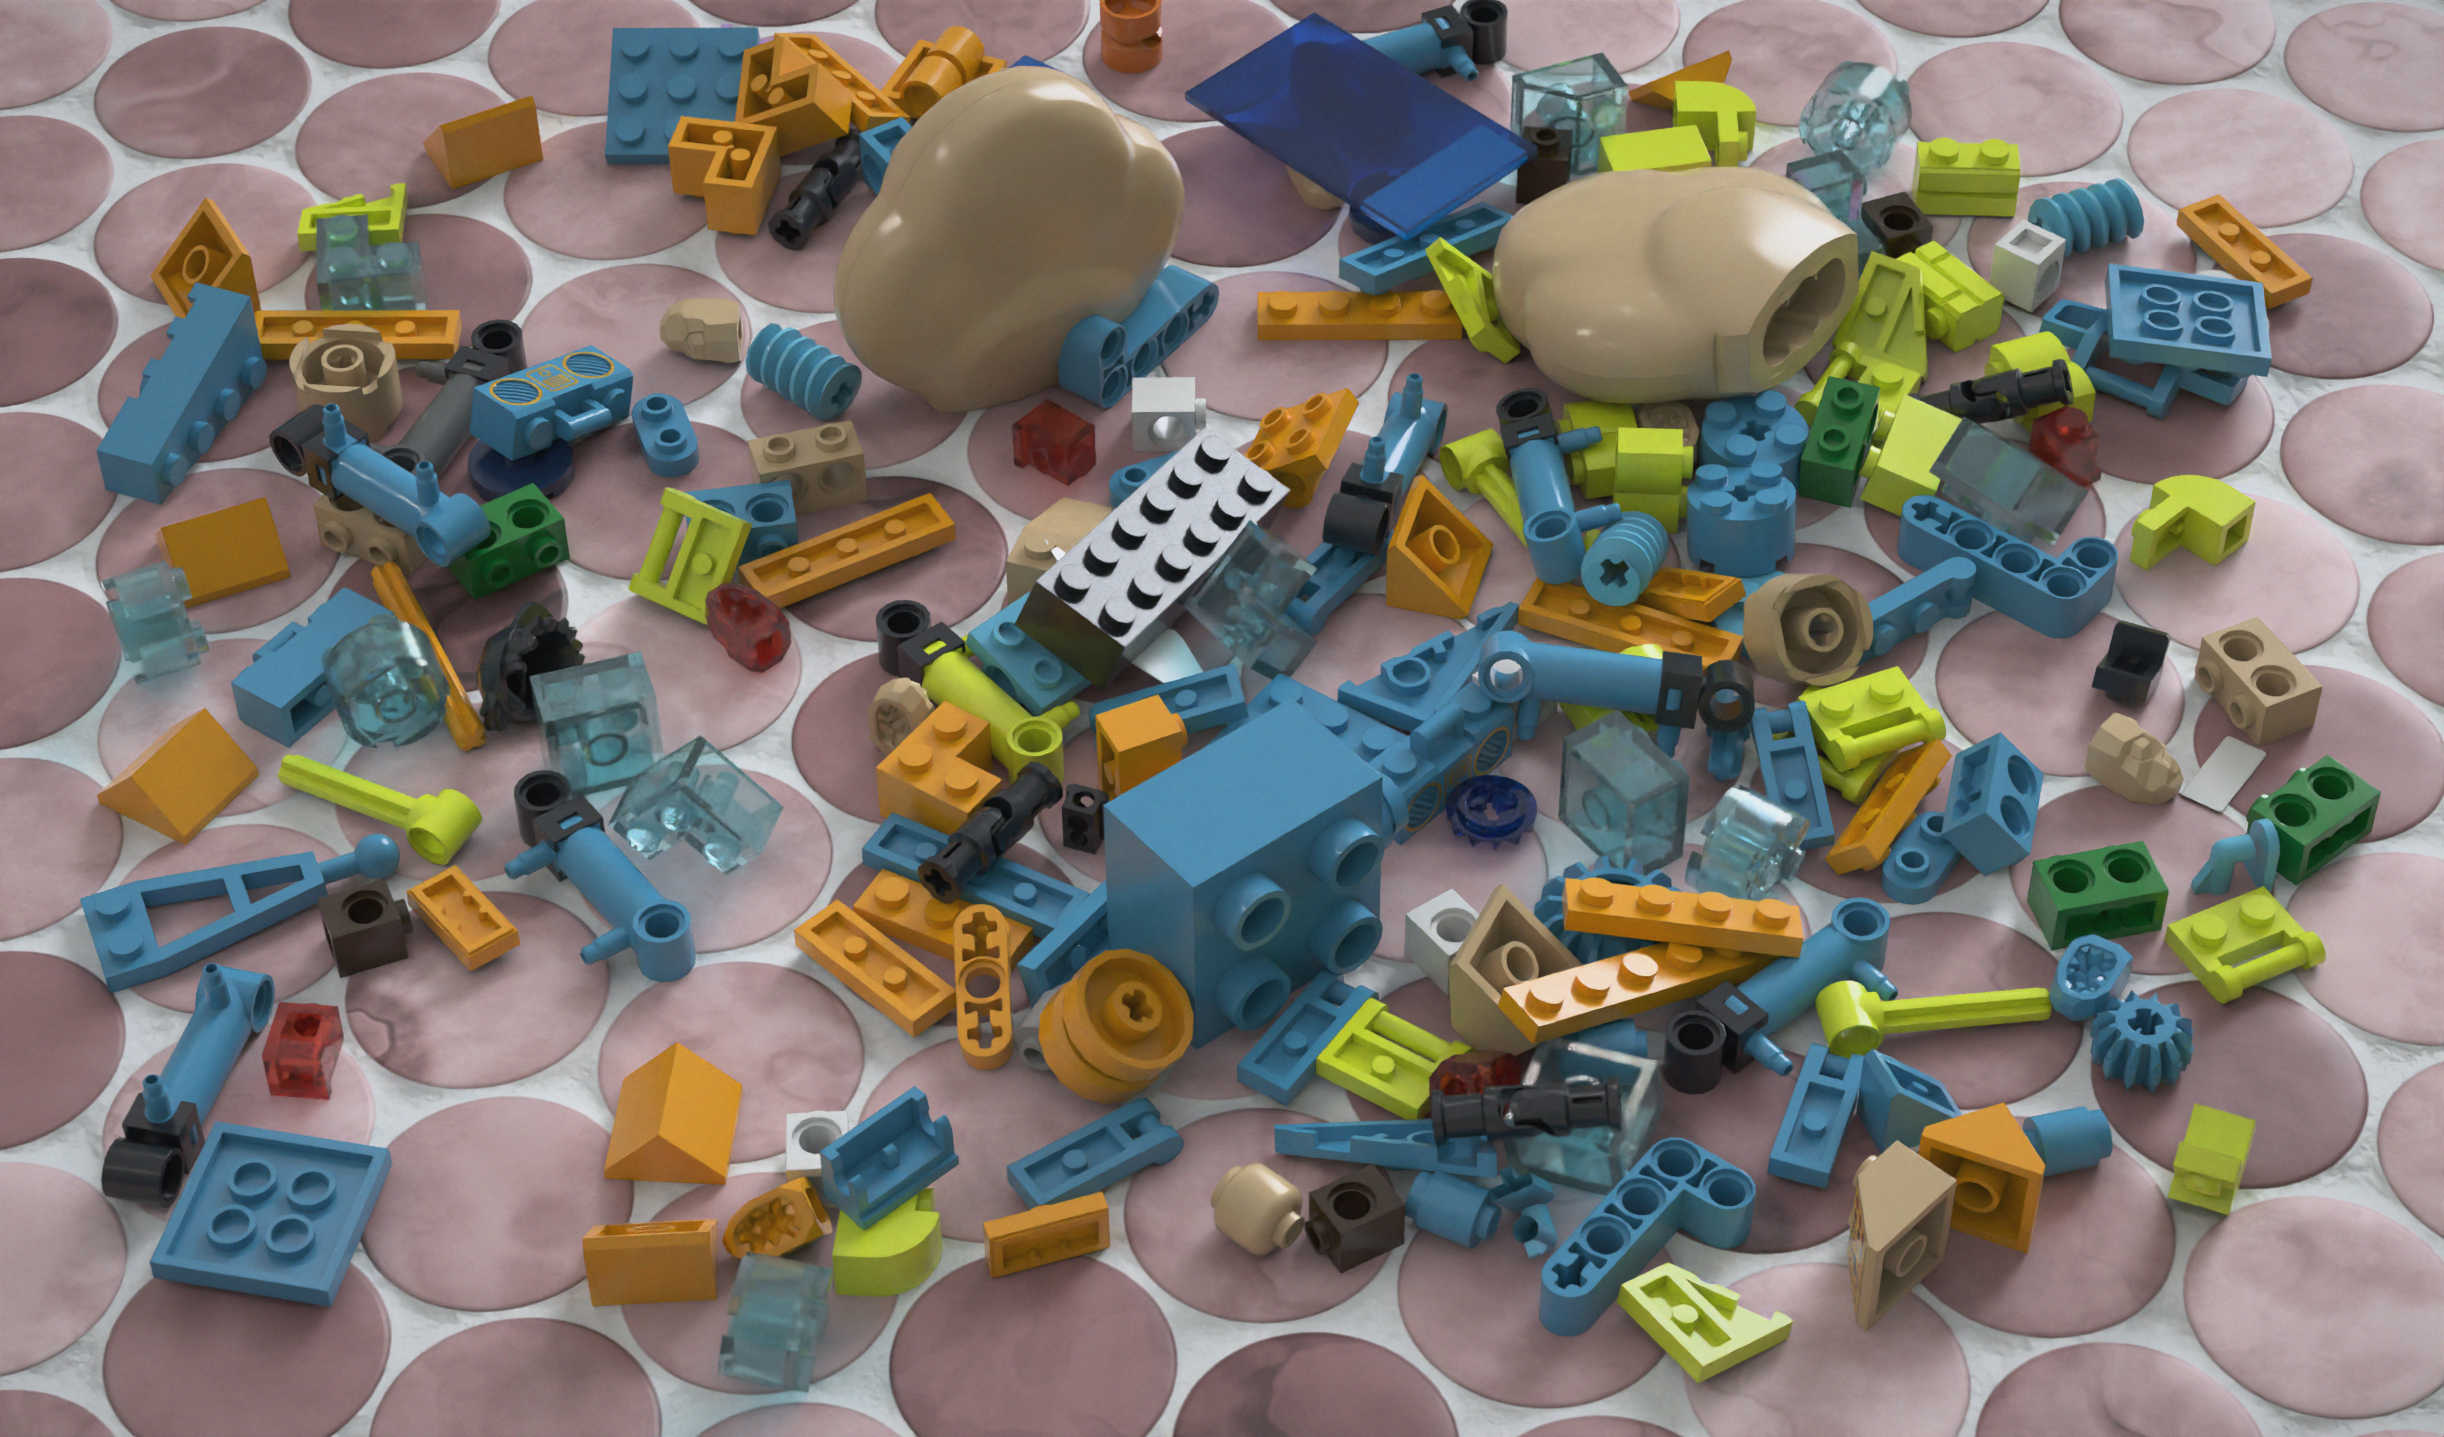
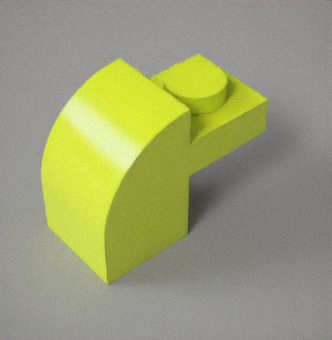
M1675 81L1672 126L1696 125L1706 149L1714 151L1715 167H1738V161H1747L1748 151H1753L1756 107L1752 100L1742 91L1723 83Z
M2179 475L2163 479L2153 485L2149 509L2144 510L2132 526L2131 535L2134 538L2130 561L2147 571L2176 548L2182 546L2211 565L2216 566L2248 541L2256 501L2230 485L2206 476Z
M2195 1103L2184 1142L2179 1143L2173 1163L2174 1177L2168 1198L2229 1215L2256 1131V1120Z
M934 1188L923 1189L865 1231L840 1210L832 1253L836 1295L871 1297L896 1295L920 1285L934 1272L943 1252L940 1212H934Z

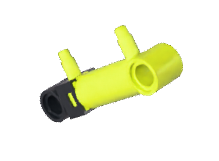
M896 600L886 604L879 610L876 616L879 662L884 671L900 678H910L911 681L920 683L921 688L927 689L929 701L935 702L938 706L946 701L989 722L992 755L1009 770V782L1011 785L1017 780V773L1029 762H1038L1046 766L1062 784L1064 780V756L1061 729L1068 726L1070 721L1079 717L1080 708L1075 702L1069 701L1062 706L1054 707L1040 716L1033 717L969 660L975 654L965 644L968 634L960 638L942 621L931 627L930 612L924 605L916 601Z

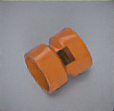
M1100 0V26L1102 27L1101 59L1105 65L1114 71L1122 73H1141L1157 66L1162 60L1161 0Z

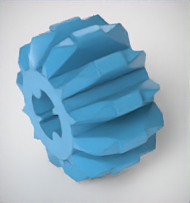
M2132 990L2124 1001L2110 998L2103 1012H2098L2097 1018L2092 1023L2090 1034L2092 1037V1063L2103 1066L2105 1080L2122 1078L2127 1091L2135 1083L2143 1084L2151 1093L2154 1092L2160 1082L2174 1086L2177 1078L2180 1077L2181 1071H2186L2187 1064L2191 1063L2194 1050L2192 1046V1020L2181 1017L2179 1003L2160 1004L2157 992L2149 1000L2141 999Z

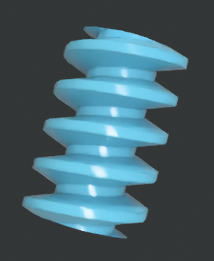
M2115 178L2106 181L2104 184L2096 183L2090 185L2087 189L2081 187L2071 190L2069 194L2059 193L2053 195L2051 199L2044 197L2035 200L2029 210L2028 222L2066 239L2064 257L2070 256L2073 249L2078 253L2088 251L2090 243L2095 248H2101L2106 246L2108 239L2116 244L2124 241L2126 235L2131 239L2139 237L2143 231L2144 216L2139 199L2132 187L2124 180Z
M770 323L753 339L747 352L745 361L747 373L754 381L764 384L769 390L779 393L782 398L794 402L797 407L808 411L813 417L821 420L833 419L843 413L852 404L862 383V372L857 365L846 363L842 356L832 354L827 347L817 345L815 340L802 336L800 331L791 327L782 329L779 324Z
M1628 511L1622 513L1620 520L1610 522L1605 526L1585 554L1581 565L1582 582L1588 594L1598 602L1609 606H1625L1636 601L1661 567L1669 550L1668 534L1661 522L1650 514L1640 511Z

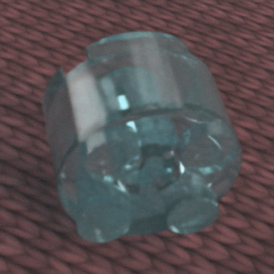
M1845 61L1837 65L1824 78L1801 113L1799 122L1802 142L1804 145L1808 143L1815 154L1813 159L1820 167L1838 176L1857 178L1865 176L1869 171L1881 168L1886 164L1910 127L1912 106L1908 96L1909 86L1902 77L1892 75L1887 70L1870 63Z
M162 560L100 580L102 590L107 591L114 588L116 599L108 601L106 604L125 660H130L131 663L138 662L141 671L131 674L136 685L201 664L199 654L209 652L210 650L200 620H189L183 601L192 599V595L182 567L170 569L167 561Z
M378 614L371 618L366 625L351 631L337 642L336 645L328 648L323 653L321 663L324 668L326 686L346 733L355 742L373 748H378L375 742L393 741L395 747L405 746L422 739L442 722L447 712L444 704L447 695L450 697V686L429 638L415 625L399 621L393 614Z
M1739 784V789L1734 786L1731 787L1716 804L1700 832L1707 836L1703 847V855L1692 850L1685 872V884L1701 894L1704 892H1718L1729 898L1754 901L1763 899L1777 900L1778 893L1775 890L1782 879L1789 882L1793 881L1803 865L1806 851L1799 848L1807 834L1810 820L1751 788Z
M747 1252L740 1262L729 1301L727 1315H730L727 1336H722L718 1364L719 1375L808 1393L816 1363V1356L813 1355L816 1340H823L830 1311V1304L827 1303L833 1278V1269L762 1253Z

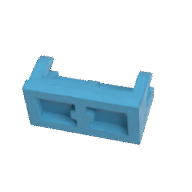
M916 1086L820 1151L824 1196L864 1231L959 1165V1156L954 1153L953 1130L946 1115H942L933 1123L929 1116L930 1107L927 1096Z

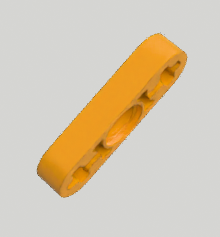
M977 904L967 907L960 912L953 925L957 1030L961 1052L965 1061L976 1069L993 1070L1004 1065L1014 1051L1009 935L1004 916L998 909L986 904ZM987 926L989 931L986 936L988 956L978 957L973 936L976 934V927ZM981 975L993 976L999 980L1000 987L994 995L988 998L973 997L967 992V988L974 978ZM979 1017H990L994 1036L990 1048L982 1049L979 1046L978 1041L981 1039Z

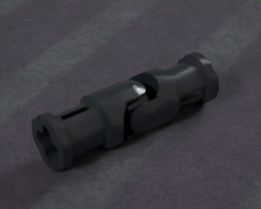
M851 128L847 135L838 137L835 141V148L830 153L822 155L813 165L810 172L790 193L788 198L789 204L784 210H778L768 222L769 232L773 239L786 249L794 251L803 249L810 240L811 231L814 227L825 223L840 201L856 185L858 180L857 174L862 170L859 134L862 132L860 130Z
M2062 359L2053 360L2052 366L2023 373L2017 368L1984 376L1977 380L1953 383L1950 385L1949 390L1925 396H1920L1917 393L1908 394V396L1963 419L1960 425L1961 430L1976 427L1982 423L2028 415L2030 408L2056 402L2070 405L2074 401L2070 373L2065 360Z
M1038 762L1027 763L1017 773V780L1006 790L996 791L967 821L963 822L949 836L948 845L936 857L930 856L918 866V877L923 887L935 899L943 903L952 904L964 893V886L975 875L987 873L1006 851L1032 829L1034 818L1045 808H1052L1062 799L1063 789L1058 778L1046 766Z
M1608 1077L1606 1084L1568 1086L1565 1080L1551 1081L1541 1087L1529 1084L1485 1086L1482 1093L1445 1095L1442 1090H1432L1431 1114L1434 1140L1437 1146L1446 1145L1448 1139L1486 1136L1489 1142L1532 1138L1540 1136L1543 1132L1554 1137L1570 1136L1572 1130L1609 1127L1613 1133L1622 1132V1102L1618 1077ZM1509 1100V1107L1514 1117L1515 1126H1508L1502 1121L1503 1110Z

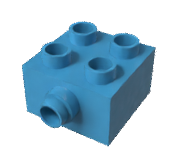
M1293 698L1288 699L1103 805L1109 950L1130 949L1150 955L1172 971L1186 990L1191 1004L1194 1023L1193 1038L1189 1044L1196 1050L1235 1026L1243 1031H1251L1265 1025L1281 1010L1290 993L1313 980L1324 968L1329 969L1333 974L1343 975L1350 973L1366 962L1377 948L1383 932V926L1380 921L1381 861L1384 850L1392 844L1393 836L1408 824L1409 812L1406 801L1399 788L1388 776L1375 771Z

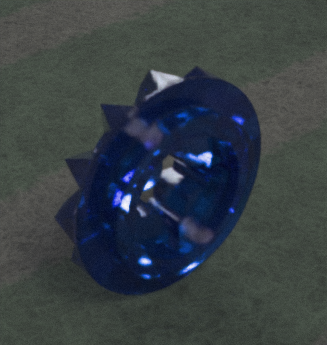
M1482 775L1463 781L1452 790L1446 803V820L1451 822L1454 836H1468L1472 847L1482 841L1491 842L1495 850L1505 840L1518 845L1523 833L1533 832L1537 816V803L1531 791L1516 780L1498 775ZM1487 803L1492 804V809L1499 816L1498 819L1489 820L1486 813H1484V810H1487Z

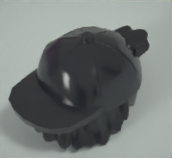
M536 602L525 603L514 617L510 627L492 635L486 641L476 668V684L483 699L479 714L485 717L484 726L486 730L501 732L510 721H533L539 716L554 712L555 706H560L565 700L573 697L572 689L582 685L583 662L586 656L579 653L583 648V644L575 639L577 629L572 626L569 627V621L566 618L561 621L555 620L547 608Z

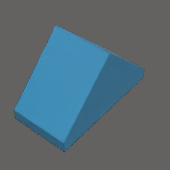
M1873 1048L1864 1056L1856 1113L1881 1154L1897 1140L1908 1148L1920 1145L1921 1134L1925 1126L1962 1115L1941 1081Z

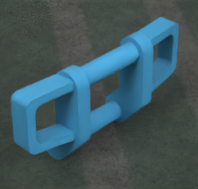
M2060 300L2042 319L2039 333L2049 331L2060 340L2063 346L2076 350L2071 362L2078 364L2085 371L2094 389L2147 408V414L2163 419L2168 413L2180 388L2220 404L2229 405L2247 385L2248 377L2239 378L2228 375L2224 371L2205 369L2226 379L2223 380L2200 370L2184 371L2166 364L2155 388L2094 367L2096 361L2109 349L2106 309L2071 300Z

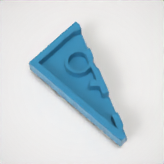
M1509 601L1504 606L1493 607L1477 615V625L1455 637L1448 630L1412 648L1409 654L1402 657H1394L1380 664V675L1358 686L1351 680L1341 684L1338 688L1337 701L1368 717L1412 732L1434 714L1435 709L1472 681V675L1478 672L1480 651L1483 643L1492 634L1499 631L1512 630L1518 622V608L1520 605Z
M1432 1119L1274 1125L1275 1153L1366 1164L1373 1163L1388 1170L1417 1169L1485 1178L1497 1177V1152L1494 1142H1489L1486 1136L1451 1138L1448 1139L1446 1145L1437 1146L1434 1140Z

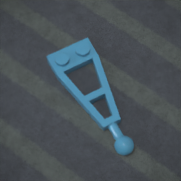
M376 833L362 838L356 845L354 852L317 863L314 852L309 851L138 880L80 898L111 994L168 976L318 903V898L328 896L326 884L358 874H362L370 879L386 878L398 867L400 851L393 839L384 834ZM299 881L253 904L250 903L246 891ZM228 894L234 913L160 948L158 947L146 908Z

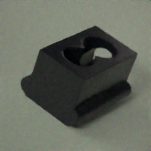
M1078 784L1067 785L1066 799L1061 807L1064 847L1096 854L1102 841L1105 840L1103 805L1109 802V795L1105 791ZM1090 797L1094 803L1086 807L1081 802V798Z

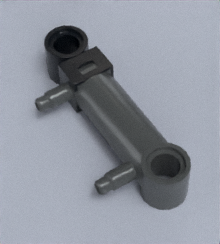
M490 320L480 324L473 330L471 335L472 348L461 346L447 365L437 362H418L415 367L416 375L427 379L431 383L443 385V387L398 445L387 447L369 442L370 448L415 476L417 475L416 465L421 461H428L433 464L434 472L437 474L438 479L472 435L470 434L474 387L527 368L522 329L516 323L509 320Z

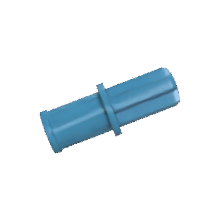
M1723 689L1715 693V700L1721 703H1731L1740 697L1739 694L1734 696V691L1730 689ZM1748 723L1743 729L1734 733H1721L1706 726V733L1711 739L1707 770L1714 774L1715 780L1724 782L1726 779H1736L1741 772L1744 742L1750 738V724Z

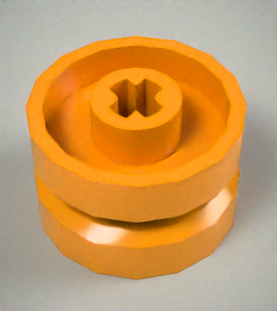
M1130 949L1106 950L1089 960L1074 974L1072 980L1064 984L1050 997L1040 1014L1038 1039L1046 1063L1062 1084L1080 1097L1102 1104L1121 1103L1129 1101L1144 1091L1162 1072L1170 1068L1183 1056L1193 1038L1194 1014L1186 990L1172 971L1152 956Z

